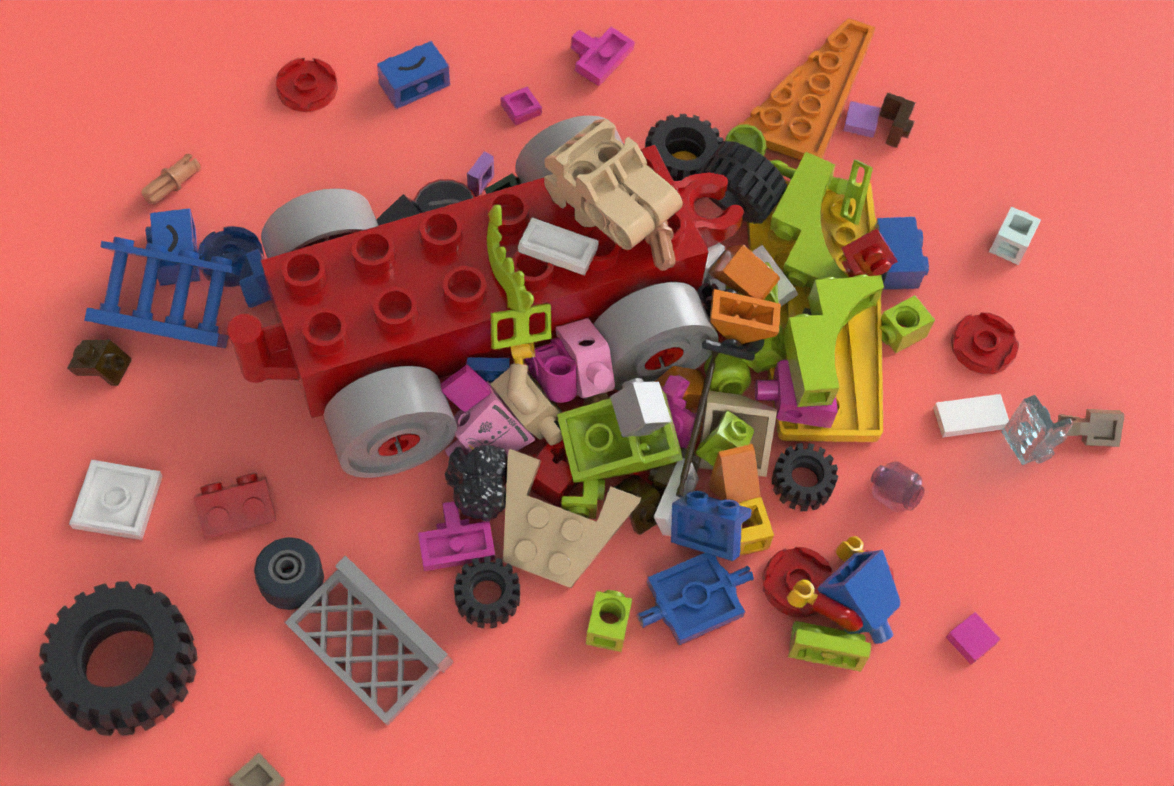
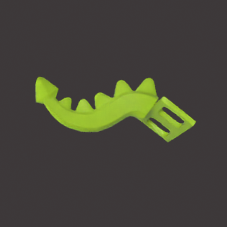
M778 159L770 161L781 175L792 179L796 169L788 167L786 163ZM854 159L849 180L833 176L827 189L832 190L836 194H845L840 216L853 224L859 225L873 168ZM859 167L864 168L865 171L861 185L856 183ZM851 198L856 200L853 217L848 215Z
M494 205L488 213L490 219L487 232L488 255L492 271L507 293L508 308L513 310L491 313L492 349L551 339V304L532 306L534 298L531 293L526 291L524 273L522 271H514L512 258L508 257L505 259L506 249L499 245V242L502 240V236L498 231V227L502 226L501 205ZM545 312V330L542 333L530 335V315ZM513 318V337L498 341V321Z

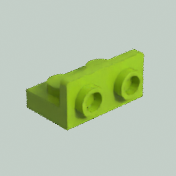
M795 621L792 625L788 657L861 672L870 658L871 643L865 642L866 637L864 634H849L844 630Z

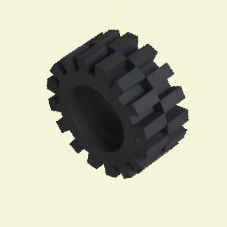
M798 443L795 450L790 446L786 448L785 453H781L778 457L772 476V485L775 484L773 491L775 495L781 493L779 500L783 504L787 500L791 501L789 508L795 510L798 504L801 505V511H807L809 506L812 507V510H816L820 504H826L829 497H831L838 481V475H836L838 467L837 464L832 465L834 458L831 454L826 458L823 456L825 449L822 447L816 452L813 451L815 444L809 443L807 449H803V443ZM799 467L810 469L817 475L818 482L812 487L801 486L793 480L792 471Z
M484 556V562L479 563L478 558L472 560V566L469 567L466 563L462 567V574H457L455 578L456 584H454L456 607L458 606V612L461 617L465 615L466 622L471 625L474 621L478 622L479 628H484L485 623H490V628H495L498 621H501L502 624L508 622V616H514L516 606H519L520 602L519 577L517 573L513 574V567L509 563L503 566V560L500 558H496L495 562H491L490 556ZM482 581H493L501 588V596L494 603H480L473 595L476 585Z

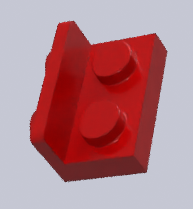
M877 228L841 248L846 257L841 263L849 278L857 275L878 276L886 273L891 268V265L898 262Z

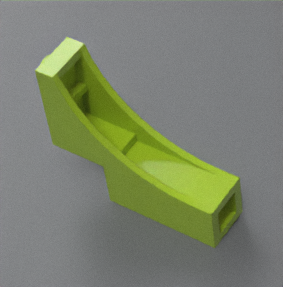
M805 152L772 215L770 230H773L781 239L787 241L793 239L796 241L784 264L783 273L793 285L798 287L807 286L812 289L814 281L824 277H849L842 272L830 255L821 227V204L826 190L833 179L836 164L808 152Z
M857 275L850 278L824 277L814 281L808 296L812 316L809 314H799L789 317L783 332V340L798 407L832 405L839 390L835 368L837 336L854 316L876 305L884 289L881 276Z

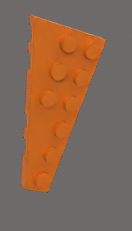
M847 18L818 50H814L808 56L807 61L801 67L795 68L770 93L769 98L760 106L757 105L750 112V116L738 125L748 124L759 129L766 140V148L799 160H802L805 152L823 159L876 27Z

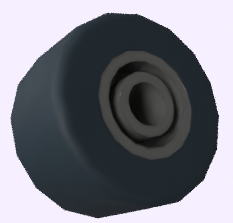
M286 537L275 540L265 546L256 559L254 572L259 590L266 601L277 608L287 610L299 608L323 584L324 574L319 555L311 544L302 539Z

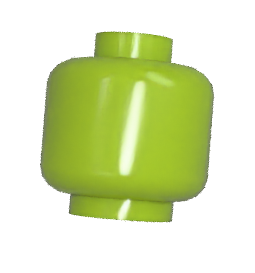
M718 353L710 391L741 395L751 383L749 366L741 358ZM712 354L705 362V374L707 373L708 365L711 361Z

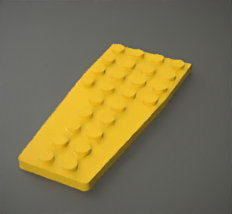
M785 181L787 187H788L790 181ZM871 183L868 186L859 225L853 224L840 216L845 194H836L832 190L827 189L822 200L821 227L825 244L835 263L847 276L848 274L841 263L846 259L841 248L875 229L876 218ZM851 198L848 215L853 217L856 200ZM778 202L763 223L753 224L747 222L749 250L753 252L763 245L783 272L784 264L796 241L793 239L791 241L781 239L773 230H770L772 215L779 204ZM793 285L798 295L780 308L779 325L783 328V332L789 317L802 314L804 308L810 309L808 296L811 288ZM881 295L875 306L865 309L854 316L837 336L835 368L839 390L836 394L837 414L832 427L824 428L781 421L776 418L778 437L781 440L877 442L883 433ZM776 367L767 370L769 380H773Z

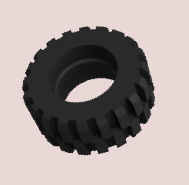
M117 581L115 588H108L106 583L94 586V593L86 596L83 591L73 597L76 603L70 608L64 605L56 613L59 617L57 624L50 623L44 635L48 638L49 643L41 644L39 657L44 662L39 667L41 678L47 684L45 688L51 698L80 727L88 731L94 728L99 735L111 736L114 729H117L122 736L132 735L135 733L134 727L140 725L146 731L156 726L154 719L161 714L167 719L175 711L172 704L176 699L183 702L189 693L185 683L194 682L196 674L192 664L197 661V649L193 644L194 638L177 606L172 605L169 598L162 592L154 593L150 586L141 583L137 584L135 589H133L129 581ZM125 631L142 632L152 638L154 648L151 659L137 677L125 684L114 687H100L88 681L86 676L88 661L96 647L105 639Z

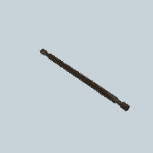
M712 351L711 353L712 358L708 365L680 476V485L676 492L677 497H683L684 484L688 477L716 365L717 352Z

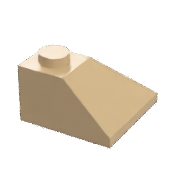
M709 391L703 413L700 443L718 427L723 414L730 411L754 429L750 444H753L755 449L758 476L766 477L777 409L739 394ZM701 458L699 468L713 470V466Z

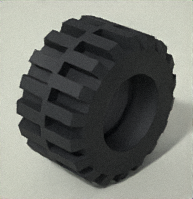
M680 114L679 117L670 115L667 116L666 121L662 119L657 121L655 127H651L648 131L645 147L656 146L673 181H682L685 177L699 174L720 143L724 142L723 138L719 137L720 132L718 129L711 128V123L707 120L700 121L699 116L693 115L691 118L687 117L686 114ZM686 151L694 154L697 158L681 160L672 155L677 152Z
M733 141L720 143L699 172V174L710 172L724 175L728 179L725 197L721 200L710 199L724 211L731 205L741 206L744 210L742 221L753 224H761L766 220L787 188L784 177L767 158L752 148Z

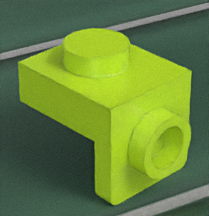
M727 411L723 414L718 427L699 444L695 454L714 467L718 452L749 445L754 429L733 413Z
M605 479L583 481V497L563 496L561 509L588 519H596L597 500H604Z

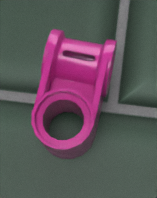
M559 338L552 339L550 344L535 348V357L525 359L530 374L536 378L550 400L563 403L574 399L577 395L576 363L566 351L564 344Z

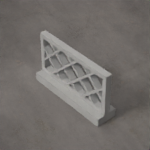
M344 556L335 565L337 570L284 623L386 725H389L440 671L444 673L450 667L453 660L348 557ZM340 582L348 590L347 605L328 606L329 592ZM354 596H355L362 604L354 605ZM322 600V606H316ZM354 611H370L373 614V630L353 631ZM328 612H347V631L327 632ZM308 613H321V632H305L298 623ZM379 621H380L387 629H379ZM395 635L398 638V655L378 656L379 636ZM372 636V656L352 657L353 637ZM346 637V657H330L327 654V638ZM321 638L320 646L313 639ZM404 645L413 654H404ZM420 660L428 668L418 680L404 681V661ZM398 661V681L378 682V662ZM372 662L371 682L356 683L352 679V663ZM338 663H346V670L344 671ZM398 687L397 702L385 712L377 704V689ZM404 687H411V688L404 694ZM371 688V697L363 689Z

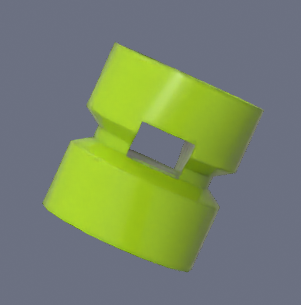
M748 124L738 125L726 135L725 141L743 144L761 155H765L766 140L762 132L755 126Z

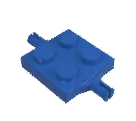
M703 553L647 578L646 583L655 598V606L637 613L638 621L645 628V626L662 619L670 627L678 645L686 643L744 617L745 610L737 597L736 587L754 580L752 571L750 572L749 566H745L729 574L719 564L716 556Z

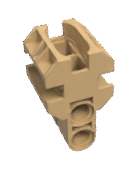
M598 119L545 158V167L553 174L544 177V185L553 201L562 209L566 206V202L575 208V220L583 227L597 226L620 247L630 250L654 231L655 227H659L683 206L682 199L673 186L646 165L647 161L637 143L627 137L623 145L615 138L616 126L608 119Z

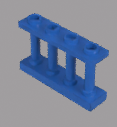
M114 237L113 243L101 241V248L114 251L104 304L100 303L99 310L87 307L84 321L226 349L228 335L218 333L219 326H216L226 273L240 276L241 269L231 266V259L212 256L211 262L199 260V253L179 249L178 255L166 253L167 247L146 243L145 249L133 247V240ZM128 254L147 258L137 310H133L132 316L120 314L121 307H118ZM161 261L180 264L170 315L165 317V322L154 321V314L150 313ZM193 267L212 270L203 321L198 323L197 329L185 327L186 320L183 319Z

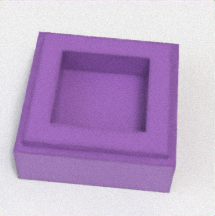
M850 101L843 131L873 138L880 108Z
M483 152L467 173V187L473 191L476 197L482 193L494 177V157Z

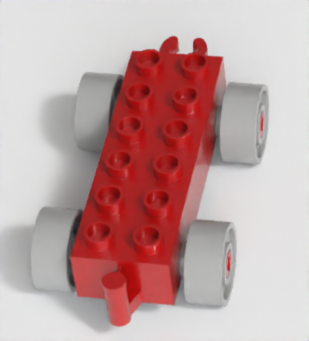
M590 115L573 117L547 127L524 146L515 165L516 175L520 182L516 186L379 226L368 200L361 194L347 189L313 191L285 203L268 218L261 233L262 244L267 255L266 259L261 260L278 323L262 328L259 319L248 315V313H243L230 320L227 326V335L233 344L241 373L247 381L252 383H260L265 380L299 381L311 419L324 415L329 435L344 472L362 478L388 476L409 470L430 460L444 450L453 440L457 431V424L447 398L441 391L439 378L454 374L466 366L467 357L504 358L512 355L511 346L492 349L491 313L513 310L508 308L507 293L496 279L488 255L487 232L490 221L488 213L494 205H501L502 226L498 227L502 240L499 242V245L506 249L505 259L508 257L512 258L514 271H522L524 273V286L526 291L531 293L534 298L532 306L551 304V339L533 342L534 348L549 344L552 339L557 338L555 327L588 318L609 345L615 389L618 391L622 390V384L629 380L642 378L643 382H654L673 365L696 369L709 358L712 351L703 349L702 342L706 339L718 342V334L711 324L710 318L697 293L703 282L709 253L707 248L732 237L741 226L744 210L739 205H731L716 218L709 219L700 216L694 209V203L705 197L717 200L723 199L726 194L728 179L724 175L709 172L694 174L685 177L682 181H673L655 145L640 149L647 161L646 165L675 188L682 199L683 205L680 210L667 219L668 227L673 230L671 242L675 256V265L667 268V270H660L659 267L654 265L651 246L646 242L645 238L630 250L623 249L597 226L583 227L575 220V208L566 202V206L562 209L553 201L545 187L544 177L553 174L545 167V158L595 120L606 119ZM615 127V138L624 145ZM531 218L598 241V248L585 276L518 252V244ZM545 312L530 315L529 334L542 333L545 330ZM513 318L499 320L497 323V340L512 338L514 335Z

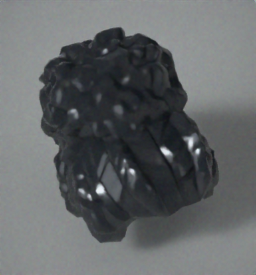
M478 445L467 455H464L461 447H456L449 456V465L445 472L447 484L454 488V504L464 515L476 519L481 518L483 521L489 522L491 519H495L498 513L502 512L506 507L505 484L507 482L508 456L504 452V448L492 445Z

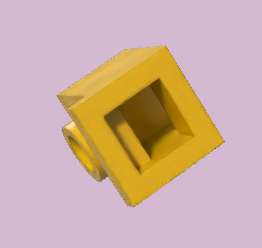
M762 497L738 502L740 506L752 509L751 517L742 523L750 527L741 528L740 555L769 549L774 533Z

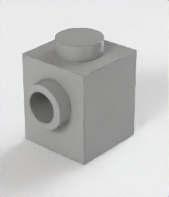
M642 378L632 379L622 384V390L610 396L622 437L649 435L671 422L659 382H643Z

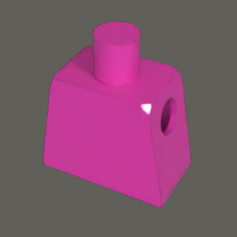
M788 360L777 362L773 380H756L755 399L774 401L775 409H777L776 418L778 420L824 428L832 427L837 414L836 397L832 405L798 407Z

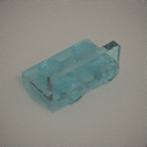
M1036 395L1023 399L1001 432L1022 465L1032 461H1036L1039 464L1054 456V449L1067 439L1066 434L1074 423L1071 418L1053 423L1047 408L1040 403Z

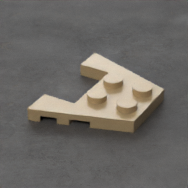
M510 449L507 464L503 562L572 588L611 537L639 505L641 498L610 486L598 521L590 520L530 497L529 492L541 460Z

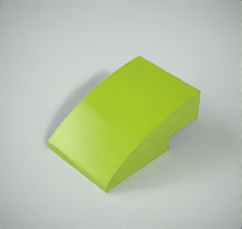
M662 390L671 422L649 435L622 437L611 398L557 414L573 481L583 482L620 476L683 460L664 391Z

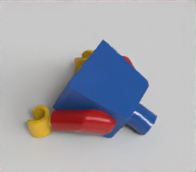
M853 536L847 541H842L836 548L837 556L845 561V563L817 588L820 593L819 595L814 594V587L810 581L800 580L794 586V590H791L787 595V600L792 606L798 608L803 607L808 602L813 605V610L831 619L847 633L869 632L875 644L884 643L894 635L887 619L900 607L901 603L894 583V572L888 565L883 550L863 551L864 545L859 537Z

